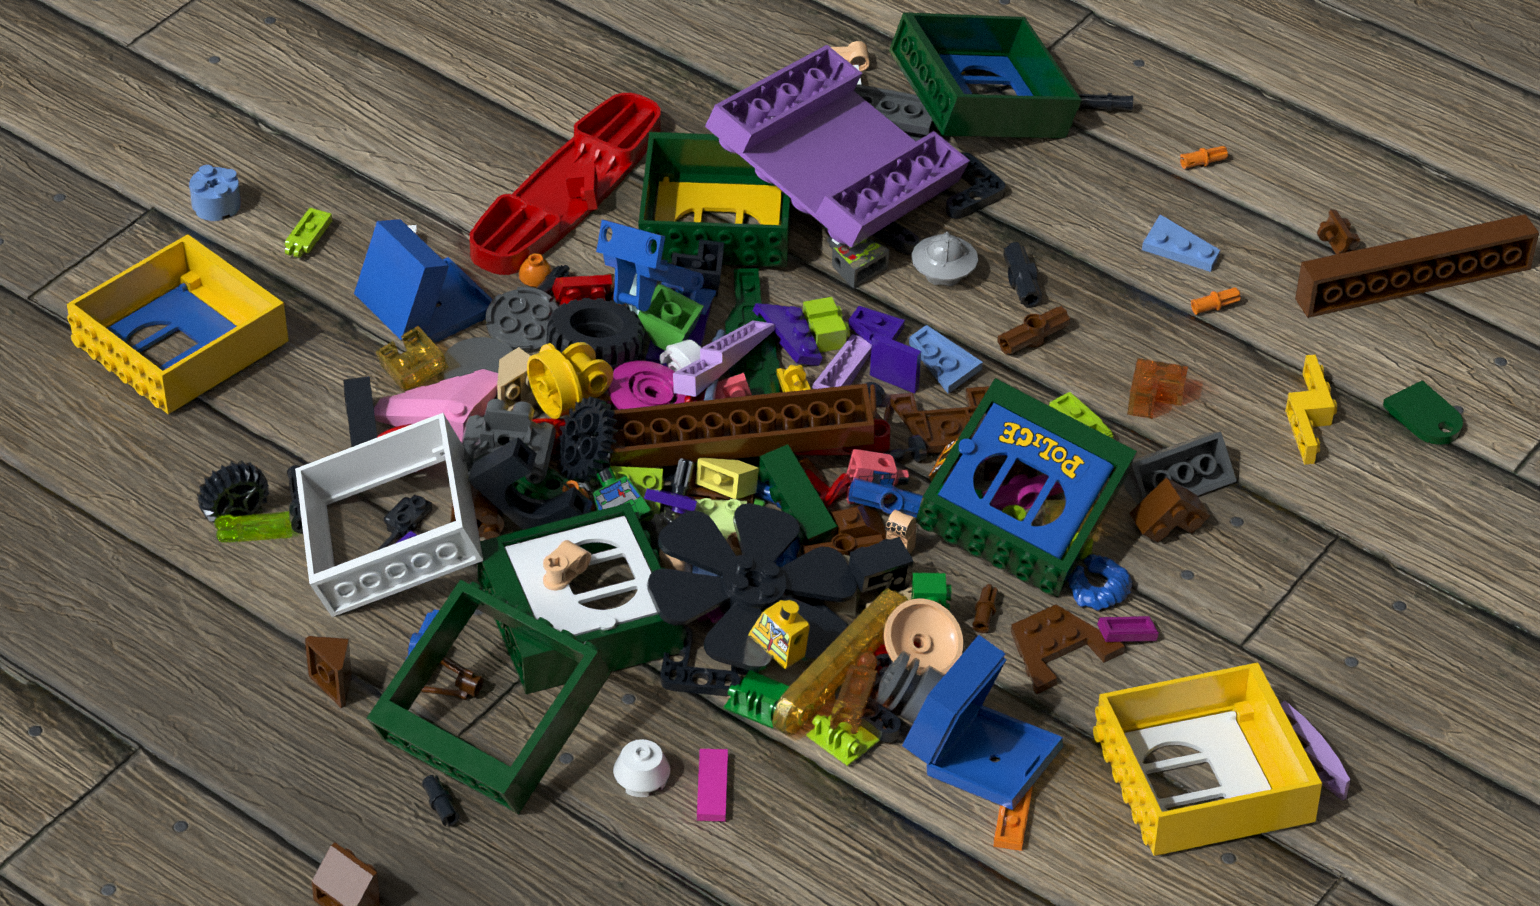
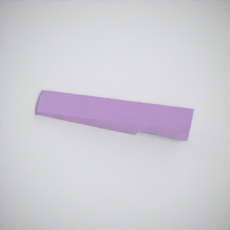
M751 321L700 348L699 360L673 373L674 393L694 397L699 395L775 330V324Z
M852 334L813 383L812 389L851 385L871 354L872 345L862 337Z

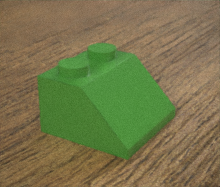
M659 283L654 290L649 309L647 311H640L638 317L653 344L666 351L668 345L686 341L697 325L704 306Z

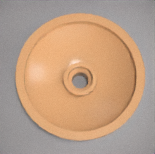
M928 599L908 600L896 607L886 621L884 642L891 660L894 662L902 651L909 653L910 658L906 667L909 666L914 658H918L920 660L917 670L918 674H921L929 665L946 674L962 655L963 636L961 628L950 611L937 602ZM916 641L920 648H916L913 642Z

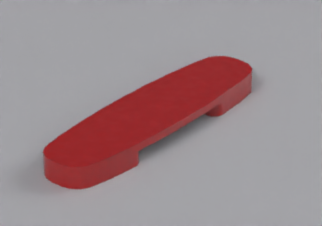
M619 93L611 96L574 124L573 138L549 157L512 194H503L497 197L480 217L469 235L470 258L473 263L490 273L498 275L515 274L519 272L522 263L531 254L543 255L570 233L594 210H588L586 201H582L581 197H569L566 178L588 162L595 161L599 180V206L647 153L649 132H661V111L658 104L639 94Z

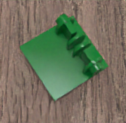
M749 670L740 685L730 686L728 695L731 697L723 708L773 729L799 690Z

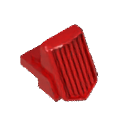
M611 274L556 278L552 286L555 300L559 302V305L568 304L571 300L575 299L579 301L583 298L593 300L602 298L605 301L612 286Z

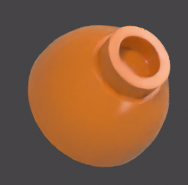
M531 254L520 267L519 279L528 286L537 287L553 269L542 255Z

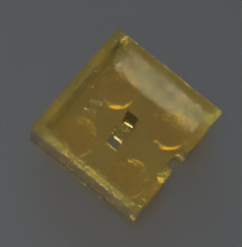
M419 326L401 336L406 350L404 353L399 355L394 341L375 351L380 365L404 393L418 387L448 368L444 354Z

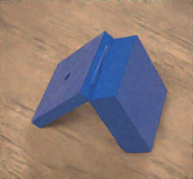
M401 219L377 221L354 294L401 341L415 339L422 347L426 348L486 319L487 308L493 299L449 257L442 259Z
M978 635L928 694L902 746L927 764L928 776L1013 810L1063 748V737L982 706L1007 659L1004 658L1005 653ZM993 757L1000 758V761L992 762L990 761V759Z

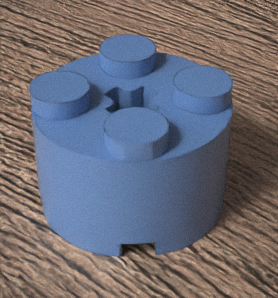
M203 165L191 177L189 182L192 209L196 211V215L199 218L208 221L223 220L222 216L230 214L231 217L239 211L241 200L239 182L235 170Z

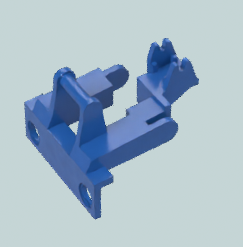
M608 220L601 221L596 252L603 254L605 265L615 268L613 299L617 304L624 305L626 303L635 306L640 311H647L651 305L657 281H661L662 285L676 289V292L703 305L702 315L707 313L716 291L702 287L704 278L701 273L669 264L667 260H661L665 236ZM609 228L612 229V238L610 241H608L606 237L607 230ZM653 240H656L657 249L653 254L651 252V244ZM637 274L636 296L629 293Z

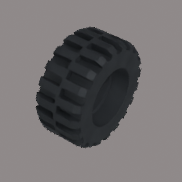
M583 298L579 301L575 299L571 300L568 304L560 305L550 315L547 325L546 344H553L555 349L562 353L568 346L574 343L585 342L594 349L596 360L606 361L614 371V369L624 363L642 360L645 330L638 315L634 311H630L629 307L625 305H618L612 300L610 302L604 301L602 298H597L596 300Z

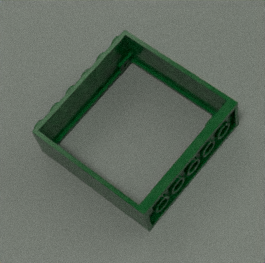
M460 579L366 719L382 740L519 815L611 673L605 664L606 660L599 654L600 650L592 643L585 641L583 644L577 641V638L569 631L562 629L560 632L554 629V626L548 620L539 617L537 620L531 617L530 612L519 605L514 608L502 596L496 593L491 596L479 584L473 581L469 584ZM476 609L579 663L511 767L408 711Z

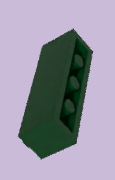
M787 444L761 455L758 475L763 483L767 482L770 487L771 498L775 503L778 502L780 504L781 511L792 515L799 524L798 543L807 546L832 542L833 537L837 534V526L789 445Z

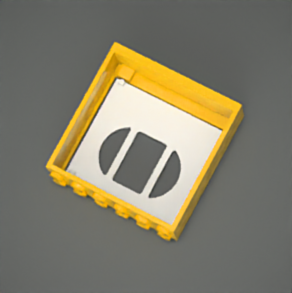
M1258 662L1099 694V703L1095 707L1097 722L1096 726H1093V735L1095 741L1100 742L1102 746L1104 760L1106 763H1110L1113 779L1116 783L1120 784L1123 800L1126 804L1129 803L1132 809L1133 821L1135 824H1139L1142 830L1143 842L1146 846L1149 845L1153 856L1316 822L1322 782ZM1182 745L1201 752L1143 764L1144 759L1149 753L1163 746ZM1208 762L1221 786L1159 799L1147 774ZM1219 797L1225 798L1222 800L1207 802L1203 804L1188 806L1174 810L1166 809Z

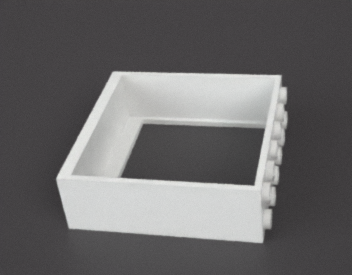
M444 413L295 469L309 583L332 617L483 561L471 486L467 482L469 478L467 463L463 461L464 446ZM446 460L456 521L334 566L327 512L328 504Z

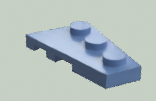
M927 325L909 338V345L921 351V360L947 393H950L982 370L983 362Z

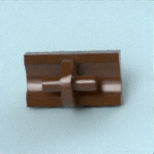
M1330 209L1328 220L1321 222L1317 231L1319 239L1324 242L1328 241L1336 254L1345 253L1347 250H1356L1361 240L1357 234L1349 231L1351 223L1347 218H1341L1337 210Z

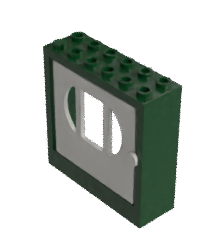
M630 502L480 541L483 561L476 563L477 579L480 586L485 589V592L491 596L494 593L502 596L514 608L517 605L525 608L530 612V616L537 620L539 617L548 620L554 626L553 628L560 632L562 629L569 631L577 638V641L583 644L585 641L592 643L600 650L599 654L606 660L605 664L610 672L663 658L664 652L666 654L669 653V656L679 654L680 650L683 649L684 640H687L684 625H672L662 620L647 590L649 575L655 570L665 568L660 567L658 552L656 549L651 548L649 533L647 530L643 531L639 512H634ZM569 540L592 554L589 565L625 557L635 579L574 595L569 584L562 590L557 591L547 589L544 586L543 577L546 574V570L543 567V561L563 541ZM638 589L635 596L629 602L614 609L596 610L581 605L582 603ZM494 618L526 695L566 684L579 664L578 662Z

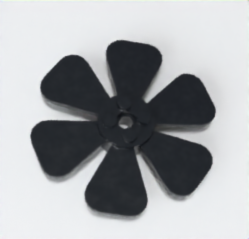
M751 503L742 504L737 507L733 515V523L742 555L739 556L735 555L714 521L703 512L687 511L661 530L658 537V545L665 554L721 576L715 577L672 569H658L649 575L647 581V590L658 615L669 624L682 626L720 607L725 615L708 632L704 640V650L713 660L751 671H760L767 668L772 660V656L749 636V632L761 614L780 600L796 602L799 606L798 614L809 623L806 654L802 658L803 661L819 662L846 640L848 628L840 617L784 595L790 594L833 602H845L854 596L857 588L856 581L845 558L840 552L830 547L815 548L782 567L775 564L777 559L798 536L799 524L792 515Z

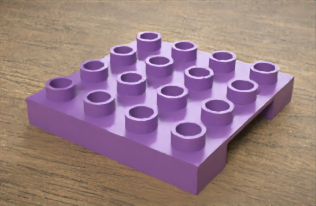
M825 45L716 104L705 127L719 138V142L724 149L739 154L751 164L760 179L775 184L787 194L795 208L801 212L811 214L828 228L829 235L835 241L847 244L852 248L959 182L970 160L934 131L917 142L854 92L862 72L830 46Z

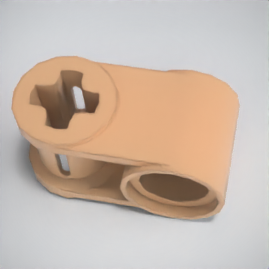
M569 540L563 541L543 561V567L546 570V574L543 577L544 586L554 591L565 588L575 577L587 569L591 561V553Z

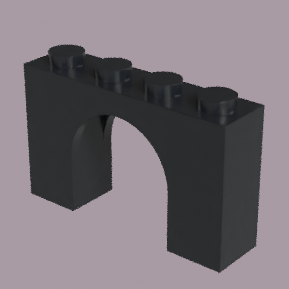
M519 437L475 461L472 465L467 482L523 530L590 513L592 502L575 487L554 498L538 500L521 494L513 486V482L532 472L537 455Z

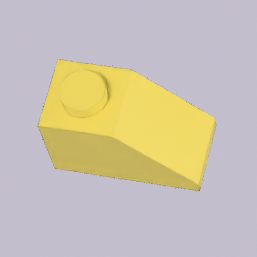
M699 458L695 484L733 499H739L756 493L759 468L739 460Z

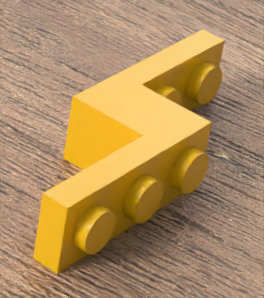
M1316 354L1305 356L1302 374L1309 391L1288 393L1285 410L1304 465L1315 464L1316 453L1320 452L1319 439L1315 438L1313 433L1314 427L1332 425L1333 415L1337 414L1336 400L1331 398L1330 384L1324 379V368L1322 364H1319Z

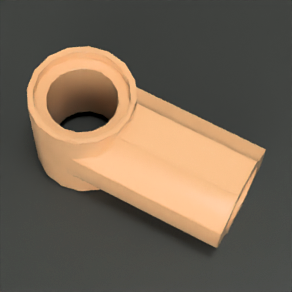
M862 41L852 42L848 47H831L849 63L858 65L860 72L869 67L868 48Z

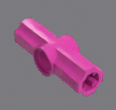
M1021 474L1013 477L1008 485L1001 486L998 489L990 506L1000 511L1009 505H1017L1023 509L1031 508L1049 476L1042 474L1028 478L1026 475ZM1059 482L1054 484L1047 497L1064 492Z

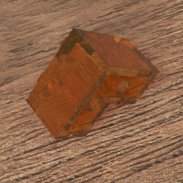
M1137 358L1127 415L1153 419L1156 402L1182 406L1188 366Z

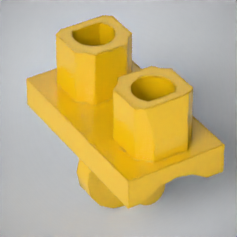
M790 365L788 369H777V377L783 392L810 389L802 365Z

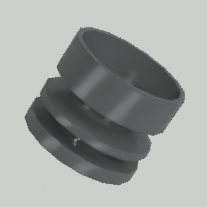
M902 651L884 673L879 684L875 702L883 705L888 697L891 696L887 709L892 711L899 702H902L903 707L900 716L914 723L928 694L945 674L930 665L921 674H918L917 670L920 660L914 658L909 666L906 667L910 654Z

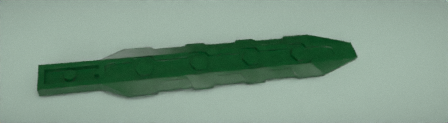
M758 268L734 269L736 305L725 320L726 335L751 321L766 322L762 316H757L752 311L756 303H761ZM775 331L729 368L730 377L744 373L752 395L780 393L777 369L780 368L776 356L775 340L777 339V334ZM760 456L738 458L739 461L759 468Z

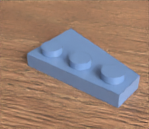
M1161 214L1142 245L1143 251L1209 272L1212 271L1220 255L1218 248Z

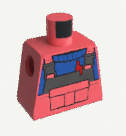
M853 449L847 470L851 482L855 477L882 485L908 484V471L897 470L894 458L890 454ZM849 486V488L845 491L848 504H855V502H851L848 500L850 489ZM891 494L885 496L884 500L891 498Z

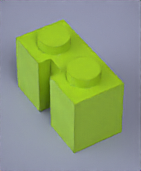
M833 297L803 302V314L820 353L841 349L846 343V338L850 336L848 323L843 322L841 308L836 306Z

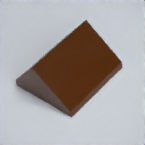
M308 636L305 638L308 675L340 708L346 706L352 679L349 639Z

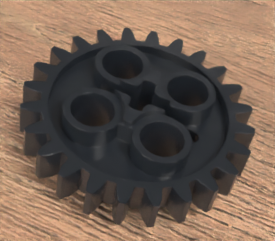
M593 397L588 399L582 398L581 403L576 402L575 409H569L570 417H564L565 426H560L562 435L557 437L560 445L556 447V450L560 451L556 460L561 461L558 468L563 469L561 474L567 476L566 478L569 480L584 483V481L590 482L591 477L597 478V471H603V463H609L608 453L613 454L614 452L611 449V445L616 443L613 435L618 430L613 429V426L617 420L613 419L615 411L610 410L611 405L606 404L604 400Z

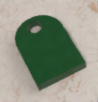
M1423 380L1385 398L1382 407L1422 441L1443 445L1455 441L1461 434L1463 426L1461 414ZM1440 429H1447L1450 432H1443Z

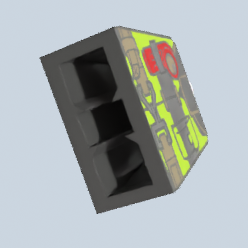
M866 238L852 248L834 239L830 241L832 266L853 289L888 269L889 249L869 238Z

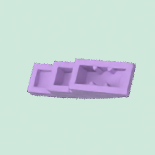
M1283 701L1280 705L1317 772L1322 785L1342 801L1347 798L1350 778L1339 758L1309 721L1290 704Z

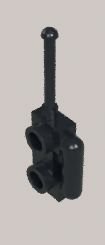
M415 494L411 498H402L384 517V523L387 524V531L391 532V536L377 550L388 547L395 538L404 537L407 533L416 529L417 525L432 511V502Z

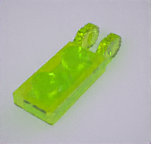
M289 511L236 517L225 515L219 516L214 522L215 528L218 530L216 531V537L219 542H245L292 537Z

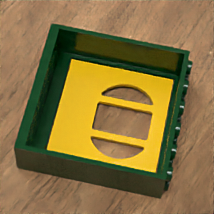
M649 132L638 229L665 236L661 260H667V263H672L673 253L697 256L700 239L724 242L722 265L787 267L792 202L791 198L784 193L782 220H780L782 190L775 184L760 179L751 164L739 154L724 149L719 142V138L714 134ZM657 184H659L655 221H653ZM695 212L694 222L677 221L683 215ZM702 212H735V223L701 222ZM745 213L751 215L760 224H743V215ZM653 240L651 244V252L654 254L657 249L656 240Z

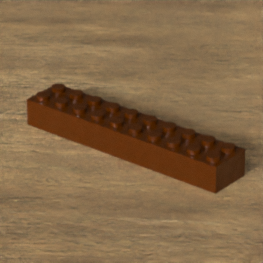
M1523 214L1301 262L1295 300L1306 317L1311 318L1531 270L1539 232L1527 215Z
M867 383L612 410L615 411L613 419L617 420L613 429H617L618 432L613 435L616 443L611 445V449L614 452L610 454L611 466L653 468L678 465L680 459H688L698 463L699 458L728 460L756 457L787 444L793 453L874 444V421Z

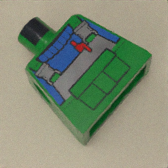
M607 468L597 474L603 486L593 492L598 510L630 502L634 512H639L641 520L654 513L627 476L617 480L612 468Z

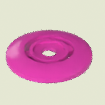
M631 361L618 366L613 371V380L608 388L611 400L618 409L666 405L671 403L673 396L676 397L674 404L684 403L686 396L674 393V370L649 361ZM629 383L633 384L632 393L629 389ZM645 390L657 391L659 397H650L645 393Z

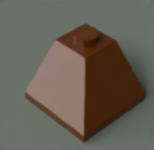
M861 504L828 511L837 526L836 535L848 534L853 538L881 534L883 540L886 539L887 531L875 507Z

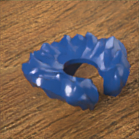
M1095 554L1088 555L1084 559V564L1089 572L1099 573L1107 577L1108 582H1106L1104 587L1092 586L1084 576L1085 567L1077 566L1067 580L1077 604L1080 607L1085 605L1092 607L1096 611L1109 606L1113 607L1116 603L1124 601L1127 595L1131 593L1130 589L1133 582L1125 568L1108 557Z

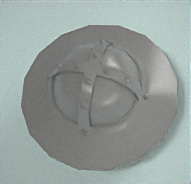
M946 232L919 242L912 252V262L915 268L925 275L930 283L952 286L975 270L978 256L977 251L970 243Z

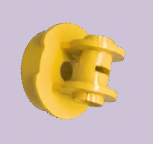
M585 342L574 343L568 346L562 353L556 350L553 344H545L541 347L540 352L530 356L527 362V374L532 392L542 410L554 419L565 415L570 417L569 409H575L576 402L581 403L582 398L599 397L609 388L613 380L614 373L612 367L604 360H596L594 349Z

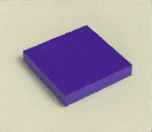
M876 333L872 338L870 376L915 394L919 389L921 351Z

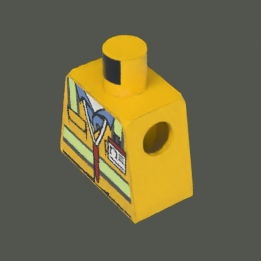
M780 600L766 609L749 632V636L785 669L805 657L810 627L809 623L798 614V604L791 600Z

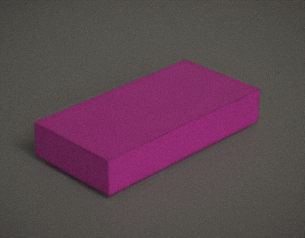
M1150 616L1099 617L1097 624L1106 642L1157 641L1159 634Z

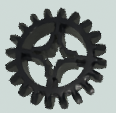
M241 460L237 464L231 461L229 466L226 467L221 465V469L218 471L212 470L211 477H204L205 483L199 486L200 492L197 496L199 508L206 519L215 523L216 526L222 523L228 526L230 523L244 521L250 516L254 517L256 511L262 510L261 504L267 502L266 497L270 493L268 481L263 472L257 466L252 465L251 462L244 463Z

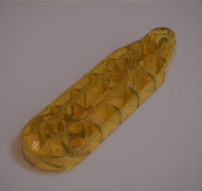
M885 589L781 696L773 715V727L787 736L797 733L835 694L836 688L851 677L884 642V628L889 615L900 604L908 601L907 597L895 590Z

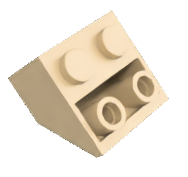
M519 347L499 359L498 399L503 400L508 405V411H512L514 404L517 402H527L532 406L537 403L527 374V362L530 355Z

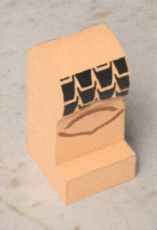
M894 510L886 524V539L900 536L909 554L915 548L916 518Z

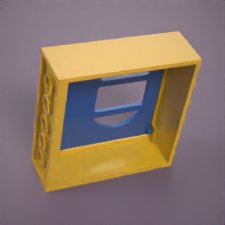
M188 234L67 303L69 314L67 319L71 325V340L74 345L82 348L93 360L99 361L106 370L112 371L123 383H128L139 395L145 396L156 408L162 409L167 414L222 383L227 378L289 341L284 303ZM152 325H168L133 347L126 344L131 335L140 329ZM177 330L182 331L198 343L160 367H157L140 354V352Z

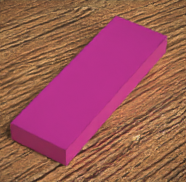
M700 748L697 821H726L728 749Z

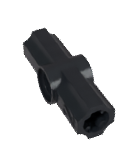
M1019 242L1010 243L1009 246L1004 248L1003 252L1008 267L1009 284L1011 287H1015L1021 304L1025 305L1026 308L1035 307L1036 304L1042 301V294L1037 283L1035 263H1030L1024 246L1020 245Z

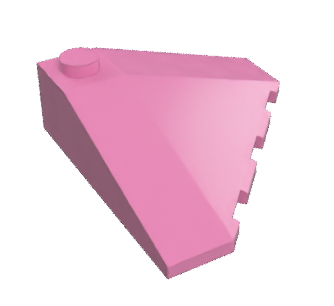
M481 369L471 374L440 381V383L380 398L374 407L375 421L398 427L415 424L444 413L459 440L462 441L468 418L475 415L483 417L487 403L495 399L498 394V373Z

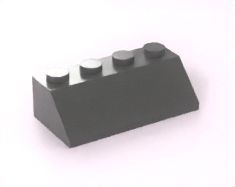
M1221 431L1206 433L1134 459L1128 476L1124 481L1126 491L1138 505L1166 477L1195 493L1197 496L1236 482L1237 480Z

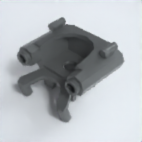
M490 400L487 403L484 417L479 415L470 416L465 425L461 443L464 446L463 461L467 463L468 475H470L475 461L504 446L499 443H509L519 437L537 453L532 472L525 476L526 480L532 484L540 483L547 474L557 432L555 427L547 422H533L534 408L527 402H517L514 404L513 410L508 411V405L503 400Z

